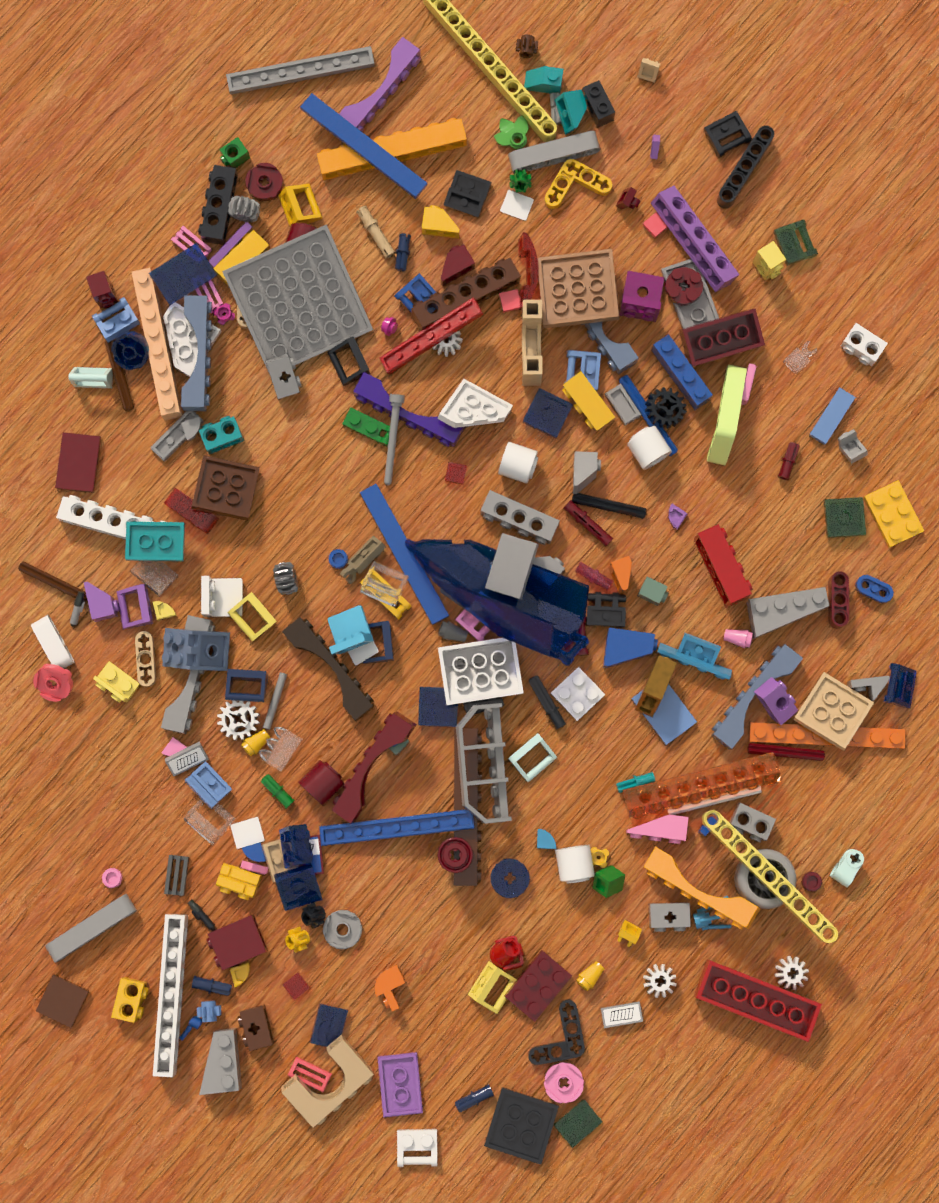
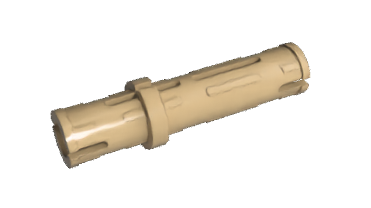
M367 206L359 208L356 213L364 223L365 230L369 231L385 259H389L396 252L379 228L377 219L372 217Z

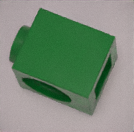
M238 137L219 149L222 155L220 159L226 167L229 165V167L237 168L250 159L248 150ZM233 152L238 153L236 157H229Z

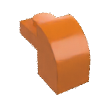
M398 964L383 971L375 983L376 997L384 994L383 1002L387 1009L391 1008L392 1012L400 1008L392 989L406 983Z

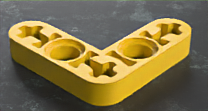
M566 160L545 195V205L550 209L558 208L574 181L601 196H606L611 192L612 181L577 160ZM575 166L574 170L568 171V167ZM582 169V171L579 174V177H577V172H579V170ZM585 173H589L592 175L593 179L589 182H586L583 180L582 176ZM559 180H565L567 182V186L565 188H559L557 186V182ZM606 183L607 188L600 189L601 185ZM555 191L558 192L556 201L550 203V198L554 197Z

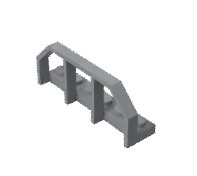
M502 703L473 705L456 726L462 806L485 824L512 821V818L508 816L506 782L509 781L505 777L503 746L506 745L505 742H502L499 708L502 707ZM478 709H484V716L488 721L486 737L489 739V743L464 746L462 728ZM488 748V757L491 759L489 775L492 779L467 781L464 750ZM493 783V786H491V796L494 798L492 813L495 818L486 819L469 804L467 786Z

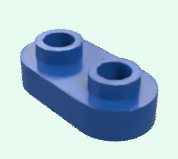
M870 575L859 577L855 583L856 590L860 594L879 603L890 601L894 594L889 584ZM863 582L868 584L867 589L862 587ZM881 590L885 592V597L880 596L879 592Z

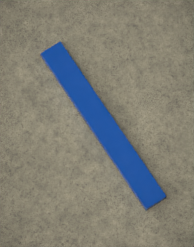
M313 93L300 106L303 112L415 199L428 185L426 181Z
M374 484L361 491L360 494L431 624L434 625L449 617L378 485Z
M466 809L353 822L351 824L319 826L321 846L475 829L474 815Z

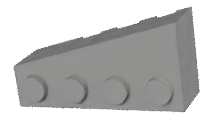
M826 587L753 598L746 602L753 639L824 610L829 606Z

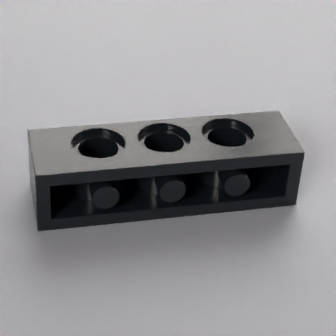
M214 165L213 171L209 172L210 187L206 189L205 193L207 203L202 208V217L204 219L203 224H200L198 234L203 242L224 245L226 242L230 221L228 205L231 198L234 197L238 179L236 168ZM221 184L225 185L224 189H222V190H218V189H217V187H218L219 185H221ZM216 202L222 203L218 208L213 207ZM212 220H218L216 225H210Z

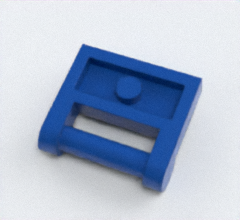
M419 273L398 291L394 297L400 300L411 312L414 304L405 295L408 291L418 302L428 300L436 291ZM432 307L427 310L429 313H433L436 309Z

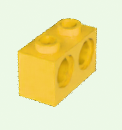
M127 977L121 978L111 1018L133 1023L141 1019L144 1007H141L143 999L147 998L149 988L146 987L147 982ZM131 985H135L138 988L136 996L131 995L129 992ZM126 1005L133 1007L132 1015L125 1013L124 1008Z

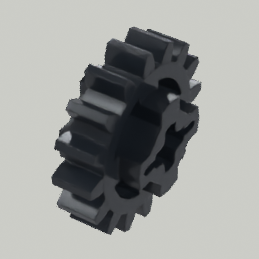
M662 387L660 391L656 389L653 394L649 395L645 403L648 406L645 412H650L647 418L654 419L652 424L658 422L659 428L666 425V428L669 429L671 425L675 427L678 422L683 420V416L687 412L683 409L687 405L682 403L684 397H678V391L674 394L672 393V388L666 391L665 387Z

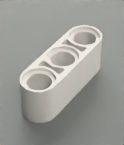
M49 615L31 624L51 664L66 668L75 663Z

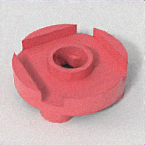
M44 664L35 674L33 684L35 689L38 688L41 692L40 695L44 699L57 702L66 698L72 691V674L69 670L58 665ZM49 680H53V681H55L57 684H56L55 686H53V685H52V682H50Z

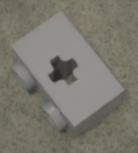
M286 354L266 361L278 399L300 392L299 387L302 386L299 376H295L293 369H296L293 358H289ZM284 371L286 374H289L287 376V380L285 381L283 380V378H279L282 376V372Z
M690 903L649 904V927L654 928V932L666 931V928L674 927V931H686V927H691ZM668 912L674 915V919H671L670 923L664 917L668 915Z

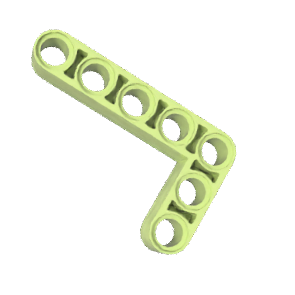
M729 364L727 366L716 429L708 451L707 462L724 466L727 463L736 436L747 368Z

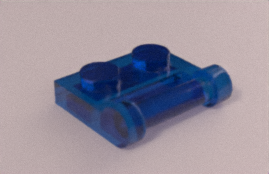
M890 663L889 669L891 674L884 702L910 709L917 671L900 664Z

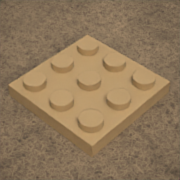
M823 672L795 716L794 721L844 751L874 702Z

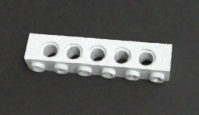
M70 495L69 498L63 496L56 516L61 522L125 540L126 521L154 522L151 517L142 515V518L135 516V513L126 510L121 513L116 511L117 508L109 505H106L105 508L98 506L99 503L88 500L87 503L80 501L81 498ZM84 508V514L77 516V510ZM97 513L103 514L100 521L94 520ZM120 518L121 523L118 526H113V520Z

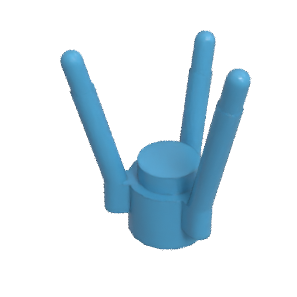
M705 908L696 909L697 913L693 914L696 928H701L702 931L732 927L730 924L708 925L712 924V920L720 919V917L717 915L710 916L709 912L705 913L707 911Z

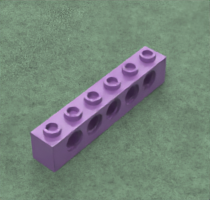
M672 186L659 192L651 202V205L713 290L717 292L730 285L739 276V273L677 188Z

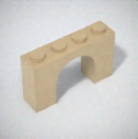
M523 300L522 386H541L542 300Z
M342 1034L326 1047L328 1054L344 1072L343 1081L337 1090L329 1094L314 1093L297 1074L281 1086L282 1094L312 1127L321 1125L330 1112L337 1111L346 1098H352L357 1093V1089L362 1084H368L374 1075L372 1068Z

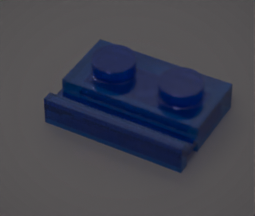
M319 1003L310 1043L327 1047L343 1032L348 1010Z

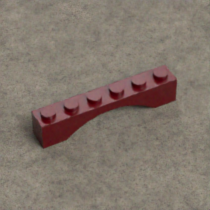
M399 712L390 713L384 721L385 727L374 736L375 743L372 747L369 746L363 754L365 756L363 762H359L353 770L354 776L345 782L343 786L344 792L342 795L339 794L333 801L335 806L332 811L350 824L357 820L366 805L365 785L373 764L387 749L407 741L417 725Z

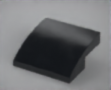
M456 170L444 206L479 217L492 182Z

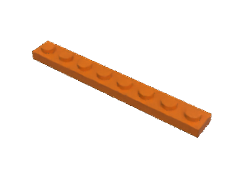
M749 723V742L835 746L802 725ZM859 727L847 747L905 749V729Z

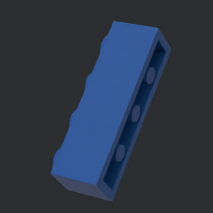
M668 334L653 344L651 351L693 409L697 410L709 402L713 394L671 336Z

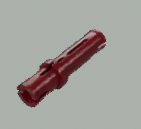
M572 500L563 508L575 519L577 524L580 523L605 547L612 541L613 537L594 522L585 510L582 511L574 504Z

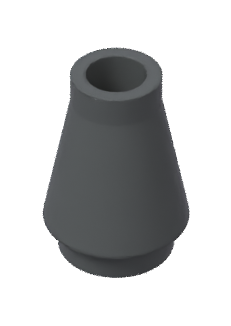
M449 621L442 622L438 636L442 637V639L465 642L468 631Z

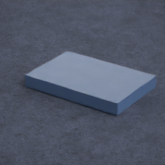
M669 684L653 717L643 714L665 745L697 723ZM642 691L631 698L635 705H637Z

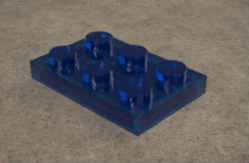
M197 243L148 273L169 306L217 276Z

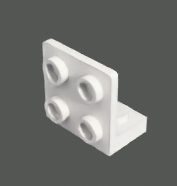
M201 576V614L204 617H231L227 612L243 599V579H212L210 576ZM243 605L236 610L241 617L243 616Z

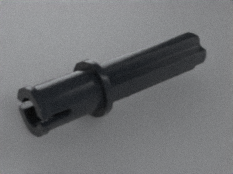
M539 676L529 679L532 689L546 711L545 715L549 716L555 729L558 730L565 726L566 722L558 711L559 707H556Z

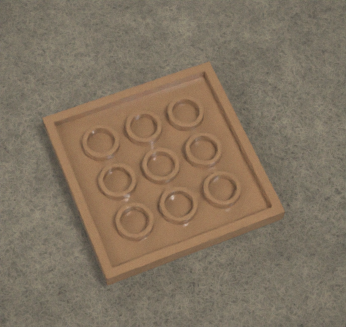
M612 249L537 258L543 328L619 320Z

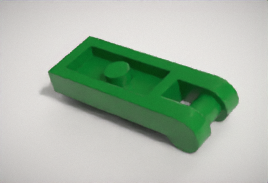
M350 407L342 425L388 447L390 426ZM382 430L386 432L384 437L379 436Z

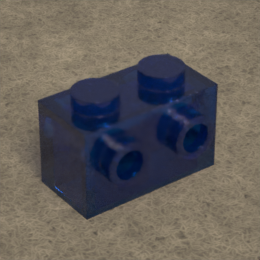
M293 825L280 829L279 834L284 868L303 867L311 864L313 853L309 845L310 833L307 825Z

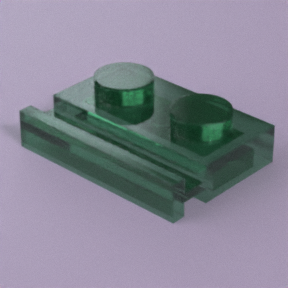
M582 1099L554 1123V1126L573 1148L603 1121L586 1100Z

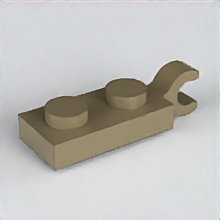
M372 536L347 562L349 566L343 569L340 575L346 578L349 584L353 583L356 579V573L360 574L381 554L386 546L375 536Z

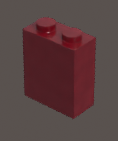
M254 914L208 933L207 943L210 949H214L216 954L214 957L215 963L222 970L268 951Z

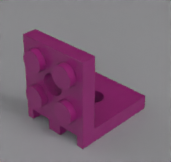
M627 271L619 315L656 322L661 307L660 299L665 277ZM639 289H645L648 292V295L646 297H640L637 294V291Z

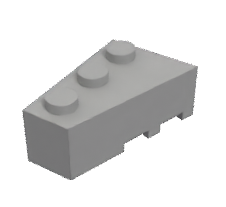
M236 1028L216 1030L213 1033L199 1095L239 1091L242 1088Z

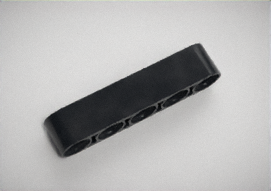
M762 126L757 131L721 188L717 198V203L721 208L727 209L733 205L771 145L774 130L770 126ZM765 134L769 139H763L760 135ZM751 150H757L759 154L755 155ZM741 165H748L750 169L745 170ZM732 180H738L740 184L735 185L732 183ZM728 195L731 199L724 200L722 196Z

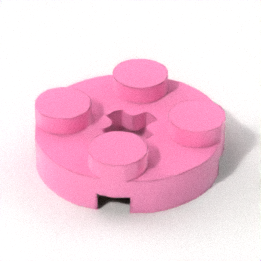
M559 1062L551 1066L546 1072L544 1086L552 1100L558 1103L575 1101L581 1095L584 1080L580 1070L575 1065ZM568 1078L569 1080L567 1081V1083L569 1084V1086H563L561 1088L559 1086V1079Z

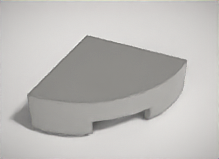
M200 417L181 422L187 441L194 439L201 427Z

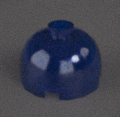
M124 332L112 344L111 353L113 352L114 361L121 368L126 370L140 369L149 359L148 342L138 332Z

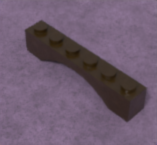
M299 617L282 632L295 648L317 655L333 669L341 685L343 707L357 722L374 708L371 704L374 700L367 692L365 694L361 692L359 688L362 686L356 678L351 680L347 675L350 671L343 663L339 665L335 660L338 656L331 654L330 649L327 650L324 647V639L319 633L315 635L311 631L313 626L307 619L303 621Z

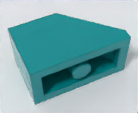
M544 66L526 71L524 87L528 91L549 94L560 93L564 69Z
M582 90L563 92L554 99L565 135L578 127L587 109L586 98Z

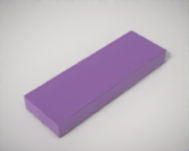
M248 222L244 223L207 264L214 268L252 226Z

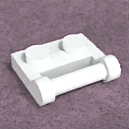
M437 1129L397 1130V1167H404V1165L437 1166ZM431 1150V1156L404 1157V1151Z

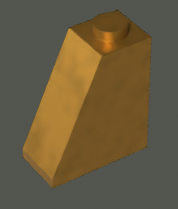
M658 656L635 710L653 717L664 696L677 664L668 657Z

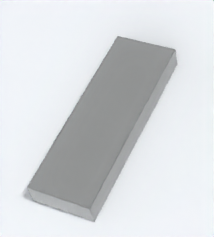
M186 411L150 447L151 450L165 462L187 440L181 422L199 416L194 411Z

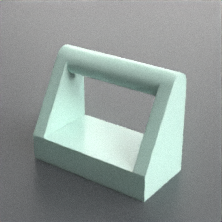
M74 367L69 373V381L74 387L112 388L113 371L112 368Z
M537 733L511 755L508 760L523 778L530 782L557 759V756ZM540 743L549 755L526 774L517 761Z

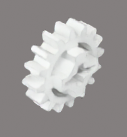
M232 700V704L225 702L227 707L220 708L223 714L217 715V717L222 719V721L217 723L218 725H223L220 731L222 733L227 731L226 737L228 738L233 735V740H237L238 736H240L241 740H245L246 734L249 737L252 736L250 731H257L254 725L260 724L256 720V717L260 716L259 713H254L257 708L255 706L250 708V701L246 702V704H244V701L237 703ZM240 706L238 711H231L232 708ZM248 711L251 715V723L247 719ZM232 714L238 717L242 715L241 719H243V721L246 724L242 722L236 723V720L234 719V717H232ZM226 716H228L230 719L229 727L226 723ZM241 727L247 728L246 730H244V731H242V732H236V731L238 730V728H241Z

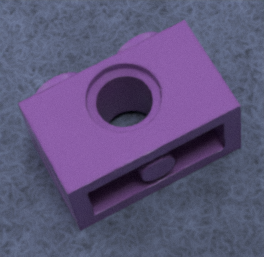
M771 677L756 689L754 693L769 716L782 725L798 709L794 705L796 703L795 699L790 694H787L785 684L780 680L777 682Z

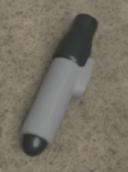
M78 591L74 601L70 619L72 627L77 625L80 612H83L85 604L83 591Z

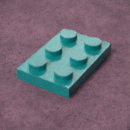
M126 521V561L184 562V522Z

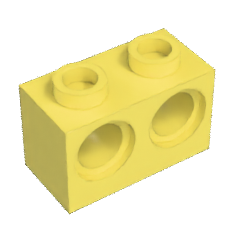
M772 241L757 251L752 263L764 280L774 279L781 274L780 271L784 268L783 265L786 258L775 242Z

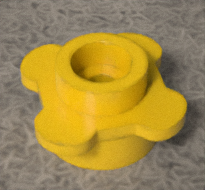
M592 847L593 866L598 865L601 868H605L609 851Z

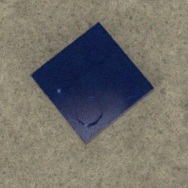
M539 388L522 423L557 439L573 404Z
M420 687L418 726L456 727L458 704H446L444 688Z
M312 863L274 874L285 911L323 900Z

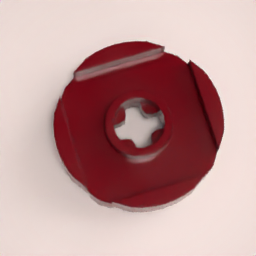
M259 163L256 167L250 169L246 175L245 183L249 194L257 200H275L282 191V175L270 163ZM264 178H267V181L269 182V184H266V186H262V184L259 183L260 181H263Z
M687 267L674 269L667 277L665 283L666 294H668L673 303L680 306H688L697 301L703 291V281L700 273ZM685 282L689 288L683 291L679 284Z

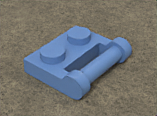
M125 297L119 299L120 302L103 312L92 315L107 342L114 340L140 324ZM125 308L121 313L102 323V320Z
M568 350L566 381L574 376L575 362L577 358H580V371H582L593 388L598 391L601 353Z

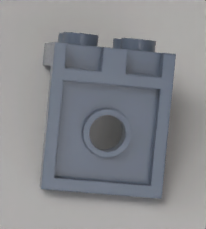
M165 628L162 666L188 670L227 671L229 632ZM210 646L213 647V653L211 656L208 653Z

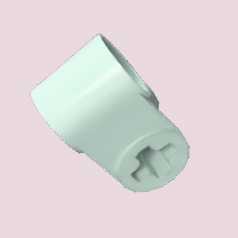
M854 849L846 850L840 861L831 871L830 877L847 888L864 862L863 854ZM850 855H855L857 861H852Z

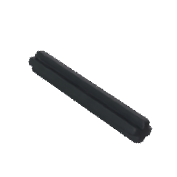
M581 493L573 494L572 502L575 504L642 519L646 516L647 509Z

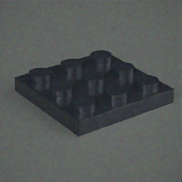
M502 1087L484 1146L541 1165L559 1105Z

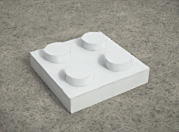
M579 667L550 693L576 721L605 695Z

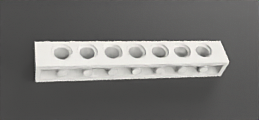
M165 914L153 1076L174 1077L177 1072L188 915Z

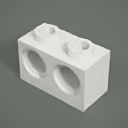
M855 323L840 346L843 347L847 354L858 357L861 363L873 366L888 343ZM851 338H857L859 344H853ZM867 348H872L875 354H869Z

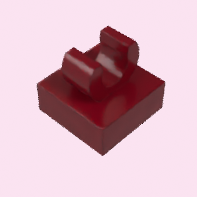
M632 187L625 189L616 207L621 210L627 207L631 209L637 208L641 202L634 197L637 190Z

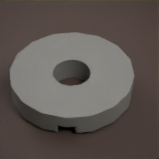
M338 910L326 918L323 925V934L330 946L337 949H347L353 947L359 941L362 935V924L355 913L348 910ZM340 924L347 925L348 932L346 935L338 933L337 927Z

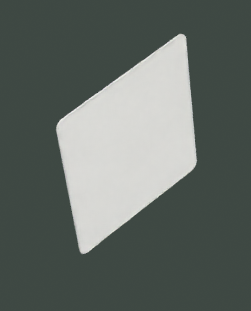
M508 190L500 212L526 220L534 199Z
M374 641L348 651L355 666L379 652Z
M258 817L230 825L237 849L264 841Z

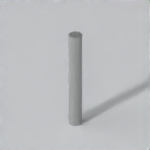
M280 672L263 725L265 729H271L287 677L285 673Z

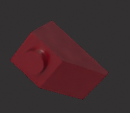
M464 244L452 247L449 253H447L441 275L442 286L475 269V262Z

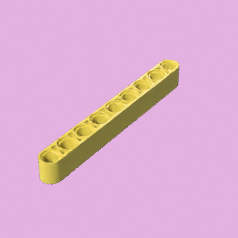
M711 810L703 814V825L819 940L826 943L836 941L838 937L837 929L719 812ZM709 814H714L717 818L714 825H710L707 822ZM724 828H728L731 831L729 839H724L721 835ZM739 842L745 845V851L741 854L736 851V845ZM753 856L758 857L760 861L759 866L756 868L750 864ZM769 870L774 874V879L771 882L765 879V873ZM782 885L788 887V894L786 896H782L779 893V888ZM800 899L803 907L797 911L794 908V902ZM814 913L817 916V922L811 925L808 917ZM826 928H829L832 932L829 939L823 937V931Z

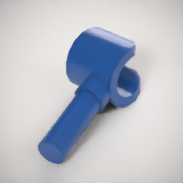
M194 1016L179 1038L184 1040L192 1030V1027L198 1030L202 1024V1019Z

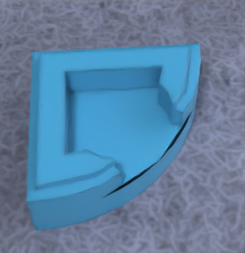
M538 829L537 848L556 849V842L553 836L543 829Z

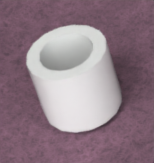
M656 426L642 429L633 435L627 443V446L643 470L654 466L672 453V450Z
M508 442L498 474L528 483L529 479L533 477L538 462V451Z
M590 845L555 850L561 882H566L567 884L583 882L595 876Z

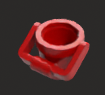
M509 936L495 941V945L490 950V959L495 966L503 968V971H509L524 965V952L516 936ZM517 957L519 959V963L512 964L514 962V959Z

